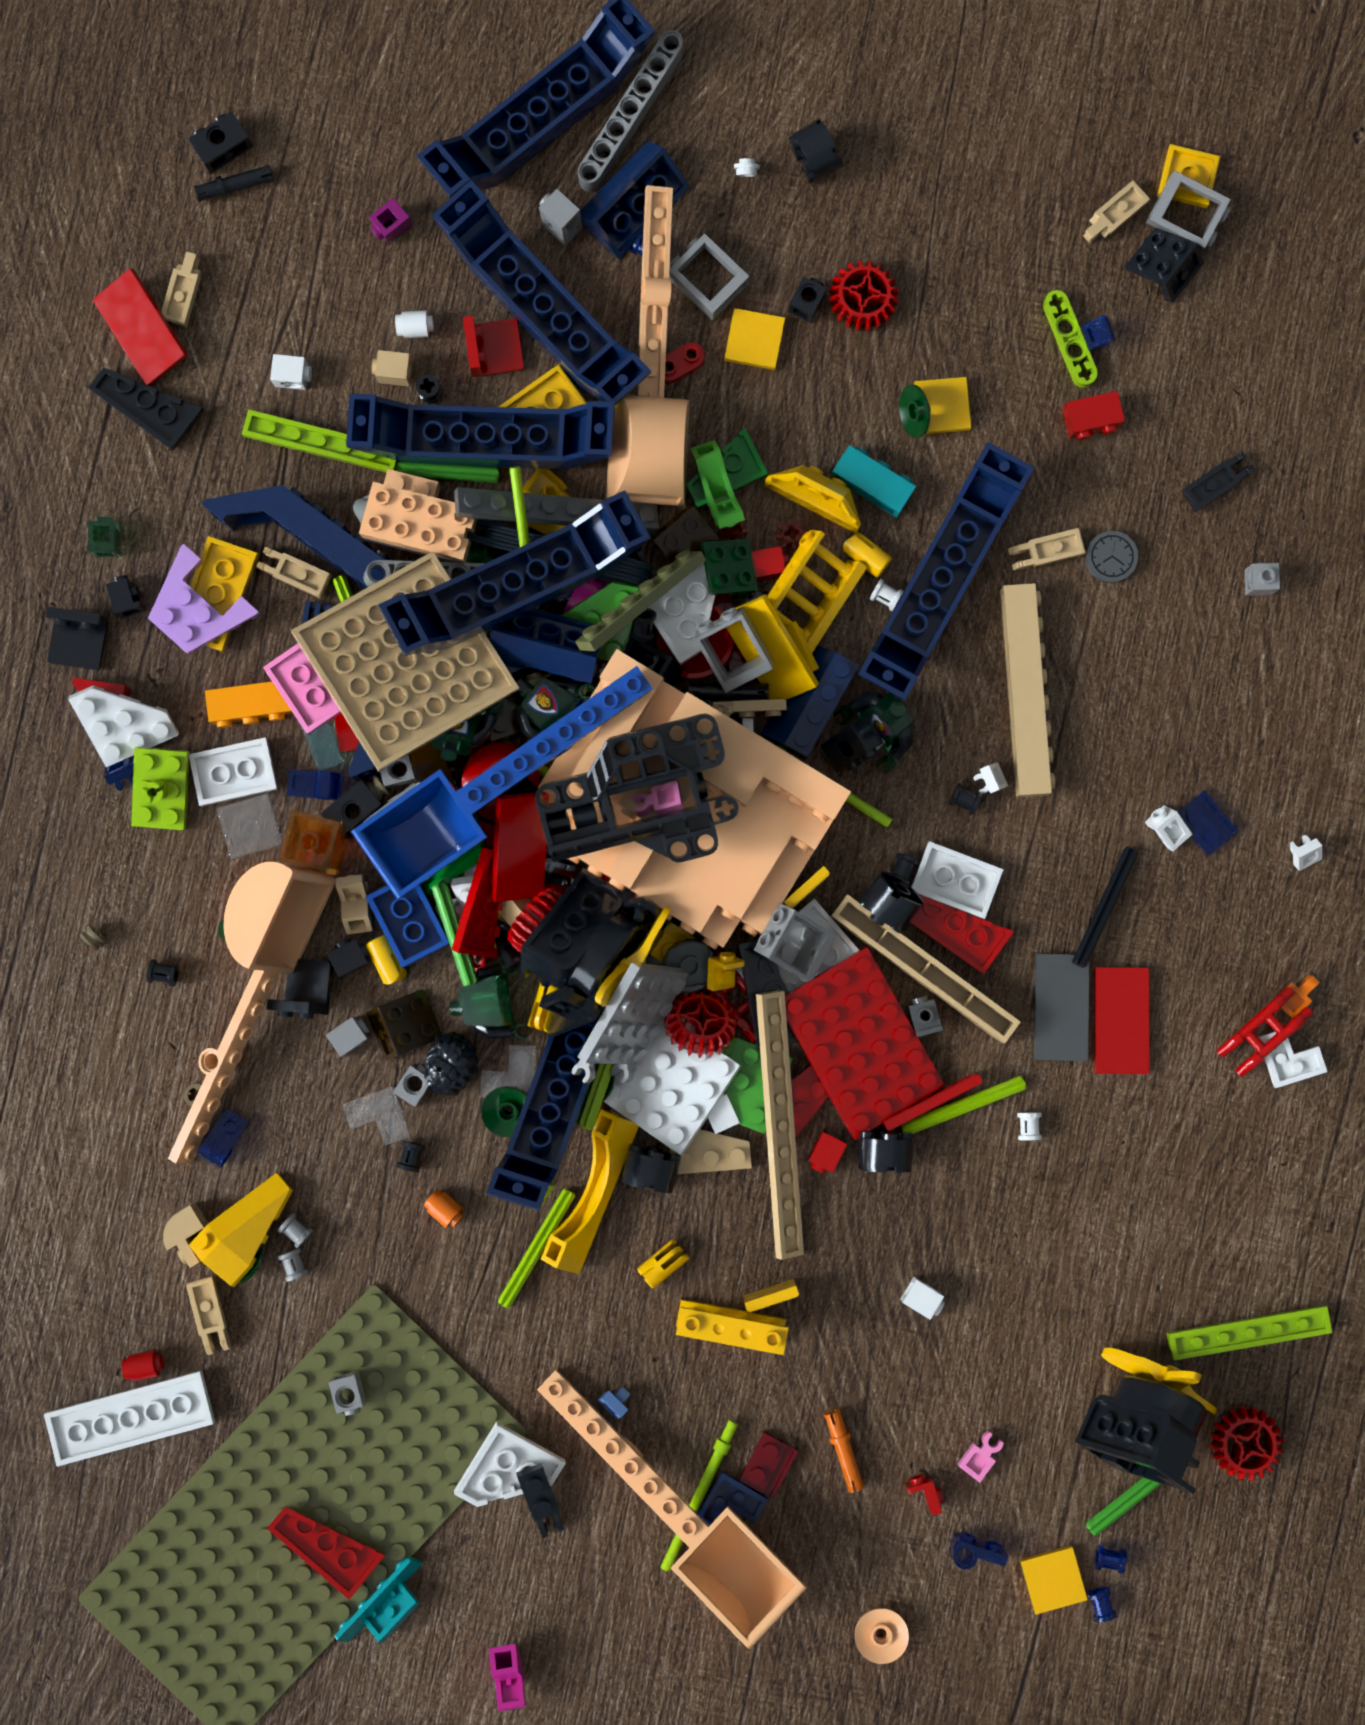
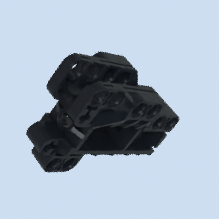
M707 713L698 714L609 737L588 772L542 785L536 791L535 802L552 862L633 841L670 858L674 862H685L714 853L718 847L715 824L733 819L739 811L736 799L730 795L706 798L708 793L703 773L699 772L719 766L725 757L715 718ZM702 719H708L713 724L712 730L707 734H702L697 730V723ZM680 726L684 728L686 735L683 740L675 741L670 737L669 732L672 727ZM654 734L658 739V744L655 747H647L643 742V736ZM716 736L717 740H711L713 749L719 750L720 753L716 754V760L711 761L709 757H704V754L708 752L706 742L700 744L699 740H709ZM626 741L631 747L630 753L620 754L616 749L617 742ZM661 755L666 769L648 773L644 758ZM638 760L642 775L624 780L621 764ZM670 761L678 766L671 767ZM616 774L617 782L610 783ZM688 775L696 805L622 825L617 824L610 795ZM570 783H580L583 787V794L580 796L573 795L570 792ZM545 789L555 792V802L549 803L544 800L543 791ZM715 800L714 809L720 808L724 800H727V803L730 805L733 804L734 808L730 809L729 815H725L723 811L716 812L720 820L713 821L709 801ZM594 802L599 803L604 822H598ZM567 809L572 810L576 829H571ZM707 834L713 837V846L709 849L701 848L698 845L700 836ZM683 842L687 847L686 853L682 856L674 855L671 851L673 843Z

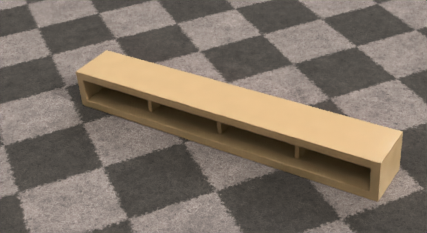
M1036 583L1004 585L1000 590L1016 798L1048 796L1052 793L1051 789H1055L1054 773H1050L1049 763L1053 762L1052 747H1048L1047 737L1051 736V723L1046 721L1045 713L1046 710H1049V697L1044 695L1043 684H1047V671L1042 669L1041 658H1045V645L1040 643L1039 632H1043V619L1038 617L1037 609L1038 606H1041V593L1036 591Z
M847 894L830 916L834 921L1000 1043L1007 1042L1021 1023L1018 1019L904 935L897 933L886 923L883 926L876 924L870 918L872 913Z

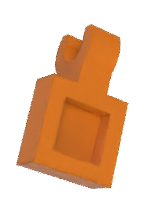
M1309 974L1301 981L1298 987L1291 982L1287 987L1293 990L1294 995L1280 1009L1290 1019L1294 1018L1304 1007H1308L1312 1002L1307 995L1320 982L1313 975L1310 976Z

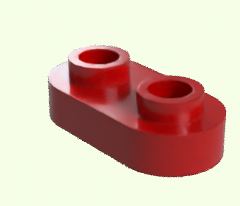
M692 342L686 343L666 355L665 366L670 364L674 369L669 372L665 370V383H674L698 370L703 365L704 351L700 345ZM694 352L696 357L690 359L687 357V353Z

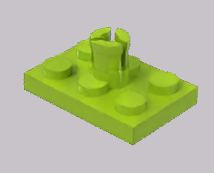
M147 747L134 748L131 826L183 831L186 829L190 751Z

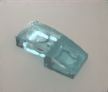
M329 722L310 735L303 729L319 772L344 762Z

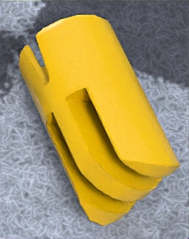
M860 533L852 535L843 545V551L854 561H860L867 566L866 571L876 578L882 574L892 560L888 553Z
M385 935L377 937L365 945L384 984H392L406 977L407 972L405 968L401 967Z
M540 982L528 1021V1027L549 1033L555 1013L539 1007L542 996L560 988L553 985L545 988Z
M674 1238L637 1269L651 1288H656L690 1259L687 1254L682 1255L684 1250L681 1246L675 1247L677 1241Z

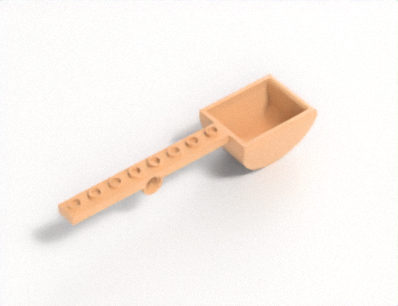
M647 185L645 188L638 357L651 370V374L637 386V396L627 395L615 406L612 457L608 458L606 499L625 490L632 503L685 506L690 400L664 398L667 315L671 298L669 268L673 188Z
M264 862L249 869L234 886L224 914L225 940L234 959L242 966L254 970L219 1048H207L200 1054L199 1067L206 1076L168 1157L172 1162L176 1164L192 1163L193 1159L197 1156L200 1143L209 1130L211 1119L220 1106V1100L231 1082V1076L236 1065L242 1058L245 1045L253 1034L256 1021L264 1011V1004L269 993L275 987V980L278 974H292L298 959H301L336 883V879L333 876L314 869L288 866L278 862Z
M555 1370L537 1390L689 1547L671 1569L748 1649H751L807 1589V1586L729 1506L709 1526L643 1458L639 1449L627 1438L622 1437L558 1370Z

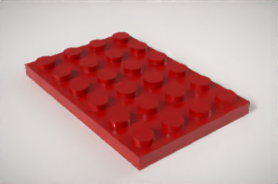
M868 947L862 948L815 976L810 982L807 981L785 994L787 1024L852 1139H858L860 1131H871L884 1123L886 1119L899 1114L944 1086L941 1077L919 1038L916 1036L914 1029Z

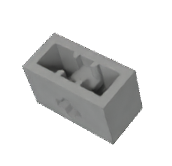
M558 189L552 194H546L539 204L542 226L562 245L566 246L582 229L580 209Z

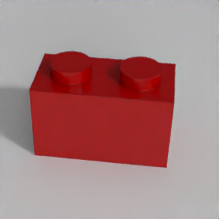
M1118 391L1066 402L1062 409L1069 439L1077 438L1078 441L1092 438L1095 433L1103 432V435L1113 434L1119 431L1118 428L1125 422Z

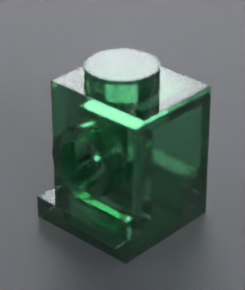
M97 517V521H88V552L94 557H121L120 525L111 517ZM106 534H109V541H103V537Z

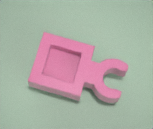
M677 780L651 787L652 794L637 793L633 795V800L636 804L644 803L643 806L635 808V812L639 817L648 815L651 810H655V813L659 816L684 809L680 785Z
M989 1430L982 1436V1445L979 1447L973 1442L957 1463L961 1469L979 1483L996 1462L991 1457V1454L1000 1451L1004 1444L999 1439L995 1445H989L988 1440L993 1435Z

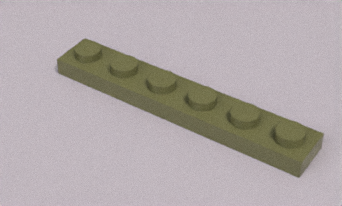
M684 550L677 554L674 562L663 566L657 571L658 575L641 583L637 592L624 597L616 609L604 613L601 616L602 620L596 625L587 627L582 632L583 635L575 641L579 650L596 651L704 563L706 559L702 551Z

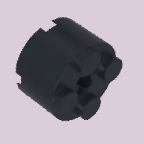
M820 118L794 132L788 138L792 146V153L797 161H801L804 168L803 172L809 183L817 182L843 167L841 156L835 155L836 145L824 123H821Z
M882 871L860 898L859 903L872 913L870 918L876 924L883 926L886 923L897 933H902L920 910L923 899L911 886L906 888L900 884L902 881L900 878L889 872Z
M874 1130V1132L860 1131L858 1158L860 1170L886 1173V1171H895V1173L912 1171V1132H897V1134H894L887 1130Z
M629 1144L622 1182L642 1189L646 1187L656 1192L673 1193L682 1155L672 1152H666V1155H664L662 1149L658 1147L647 1146L646 1150H644L645 1147Z

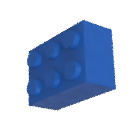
M422 884L399 900H397L388 885L365 896L402 968H407L450 946L444 925L428 894L424 893Z

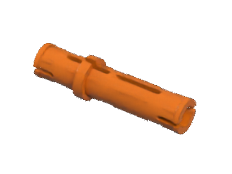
M834 1409V1413L830 1410L824 1413L831 1433L829 1439L831 1444L835 1446L848 1487L847 1490L849 1493H853L854 1488H856V1491L864 1489V1484L849 1441L851 1438L850 1432L846 1431L841 1410Z

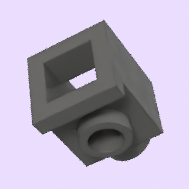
M927 996L912 999L913 1004L907 1006V1010L916 1036L920 1037L943 1031L935 1000H928ZM924 1010L930 1014L929 1019L923 1021L920 1017L921 1012Z

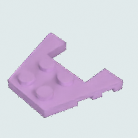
M183 544L178 551L148 619L183 651L190 655L217 640L219 636L226 632L233 631L244 622L258 617L261 613L242 596L223 616L185 583V580L203 561Z

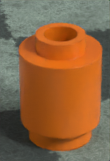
M435 1190L424 1203V1206L428 1209L427 1213L445 1228H448L450 1225L454 1228L464 1217L461 1213L463 1207L445 1191Z

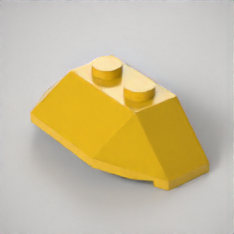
M801 465L767 476L764 487L853 533H858L861 525L851 491L842 480L834 477L831 480L824 476L820 469L811 465L809 468Z

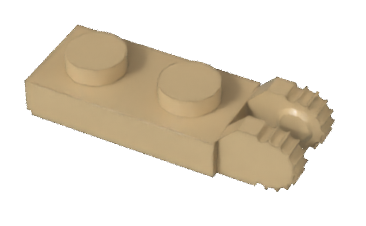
M1079 528L1032 539L1027 543L1008 549L1009 555H1018L1028 550L1031 555V559L1015 562L1012 565L1014 571L1031 566L1038 567L1085 555L1086 553Z
M264 548L263 553L272 559L278 560L279 563L275 569L264 562H258L256 568L272 575L275 579L322 599L332 578L330 573L284 552L281 554L270 548Z
M214 1276L186 1283L198 1334L202 1337L206 1354L211 1355L215 1353V1346L210 1333L216 1331L218 1332L222 1349L224 1351L229 1350L231 1345L226 1330L227 1324Z

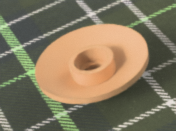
M887 1608L872 1609L859 1619L855 1628L854 1637L859 1652L864 1658L873 1663H891L897 1660L907 1648L909 1641L907 1625L903 1618L893 1610ZM878 1629H884L886 1631L883 1637H878L876 1635V1631Z

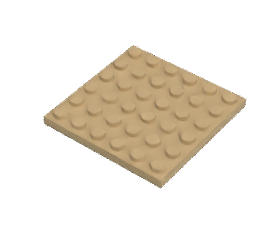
M433 551L291 630L295 640L378 772L519 690L517 683L484 632L451 648L403 655L378 604L402 593L410 594L427 591L451 580Z

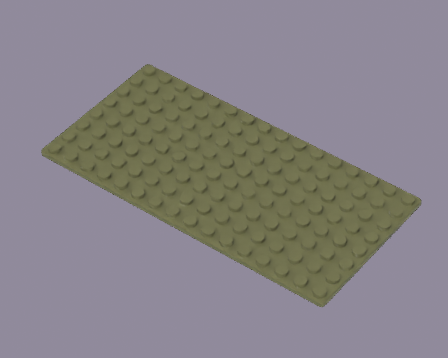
M372 1285L81 1593L79 1602L204 1725H255L335 1639L334 1636L340 1630V1625L359 1610L358 1606L361 1602L370 1598L377 1591L378 1584L395 1572V1567L401 1560L412 1557L464 1501V1499L454 1495V1489L495 1423L498 1422L522 1436H525L526 1428L379 1286ZM359 1370L367 1402L363 1407H360L361 1411L347 1416H345L344 1412L336 1414L328 1382L332 1377ZM345 1388L342 1390L344 1399L348 1401L354 1400L355 1395L351 1389ZM285 1506L385 1554V1557L350 1599H347L267 1529Z

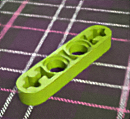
M1051 291L1044 300V312L1072 381L1080 388H1088L1097 378V368L1068 297L1062 291ZM1052 298L1062 302L1059 306L1061 316L1057 319L1054 318L1058 315L1056 306H1050ZM1062 321H1068L1072 325V332L1062 333L1058 328V324ZM1078 345L1082 350V355L1076 358L1070 356L1068 347ZM1084 359L1086 360V362L1082 364V368L1085 373L1090 372V376L1088 377L1087 381L1084 377H1079V374L1082 370L1080 364L1078 363L1082 362Z

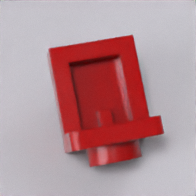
M918 1474L909 1478L910 1481L905 1483L908 1494L923 1490L931 1515L934 1516L942 1513L940 1504L945 1503L940 1487L935 1488L931 1476L925 1477V1474Z

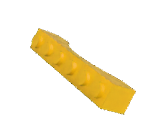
M603 1109L600 1110L591 1133L593 1161L586 1189L571 1215L560 1227L550 1234L541 1260L557 1269L580 1274L626 1160L629 1144H632L639 1128L636 1123L623 1116Z

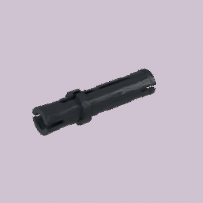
M268 164L264 167L225 178L221 176L216 177L214 181L194 185L198 201L202 202L217 196L224 198L227 197L228 193L272 182L274 179Z
M713 682V684L689 683V691H700V693L690 694L700 700L718 702V700L769 699V693H757L758 691H769L768 683L743 684L725 693L723 687L718 682Z

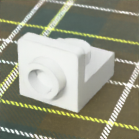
M1166 806L1156 809L1151 814V817L1145 821L1146 825L1156 831L1167 849L1171 851L1177 849L1193 835L1177 811Z

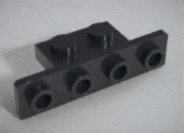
M562 987L542 996L539 1007L555 1013L548 1036L556 1037L595 1021L600 1015L602 1008L601 1005L595 1002L596 994L585 998L578 995L579 992L574 988Z

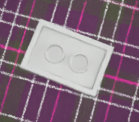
M266 737L189 754L198 803L201 807L279 790L269 742Z
M929 841L911 887L920 895L985 919L1003 869Z

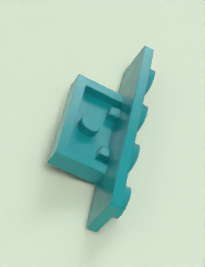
M413 1557L401 1560L396 1565L395 1572L389 1578L382 1580L377 1586V1591L370 1598L362 1601L358 1606L359 1610L340 1625V1630L334 1636L336 1640L350 1642L366 1625L375 1639L380 1643H384L420 1604V1601L405 1582L423 1564L422 1561Z

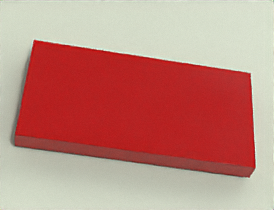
M129 268L92 299L146 386L155 384L189 356L134 269Z
M536 792L505 795L496 798L491 900L495 903L534 898L541 891H544L547 842L535 802ZM543 792L544 800L549 802V794Z
M1094 967L1095 1074H1149V968Z

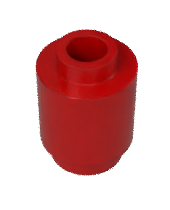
M156 1350L129 1355L128 1358L122 1360L123 1377L125 1380H131L132 1382L159 1377L160 1371L164 1370L162 1355H158Z

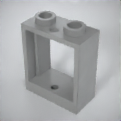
M1174 171L1169 176L1146 223L1196 243L1201 251L1206 245L1211 247L1218 234L1214 230L1219 221L1223 223L1231 208L1227 207L1231 199ZM1179 185L1218 204L1201 238L1162 218Z
M704 233L699 239L696 237L689 243L686 248L688 251L682 257L677 256L671 261L669 279L713 321L749 285V275ZM704 248L734 276L711 301L680 273Z
M743 606L737 610L730 608L721 614V618L713 622L712 620H707L697 627L695 641L725 693L773 669V659ZM740 620L760 656L727 672L707 637Z
M779 903L765 930L759 937L754 951L794 975L810 982L814 979L837 936L796 910ZM793 920L811 931L791 964L775 953Z

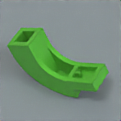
M713 440L690 448L698 478L716 526L718 525L719 528L733 527L738 522L744 521L743 511L732 490L722 454L716 441Z

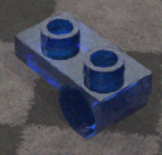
M289 769L286 796L336 801L341 797L343 775L328 771L313 772Z
M226 1108L197 1150L196 1155L217 1168H222L230 1157L233 1147L249 1125V1121Z
M961 1532V1535L953 1533L950 1542V1554L957 1567L964 1570L970 1569L975 1566L978 1558L1004 1567L1006 1566L1008 1555L1002 1549L1003 1546L990 1540H987V1543L976 1541L977 1537L965 1532ZM963 1548L970 1550V1555L967 1558L959 1559L957 1557L959 1550Z

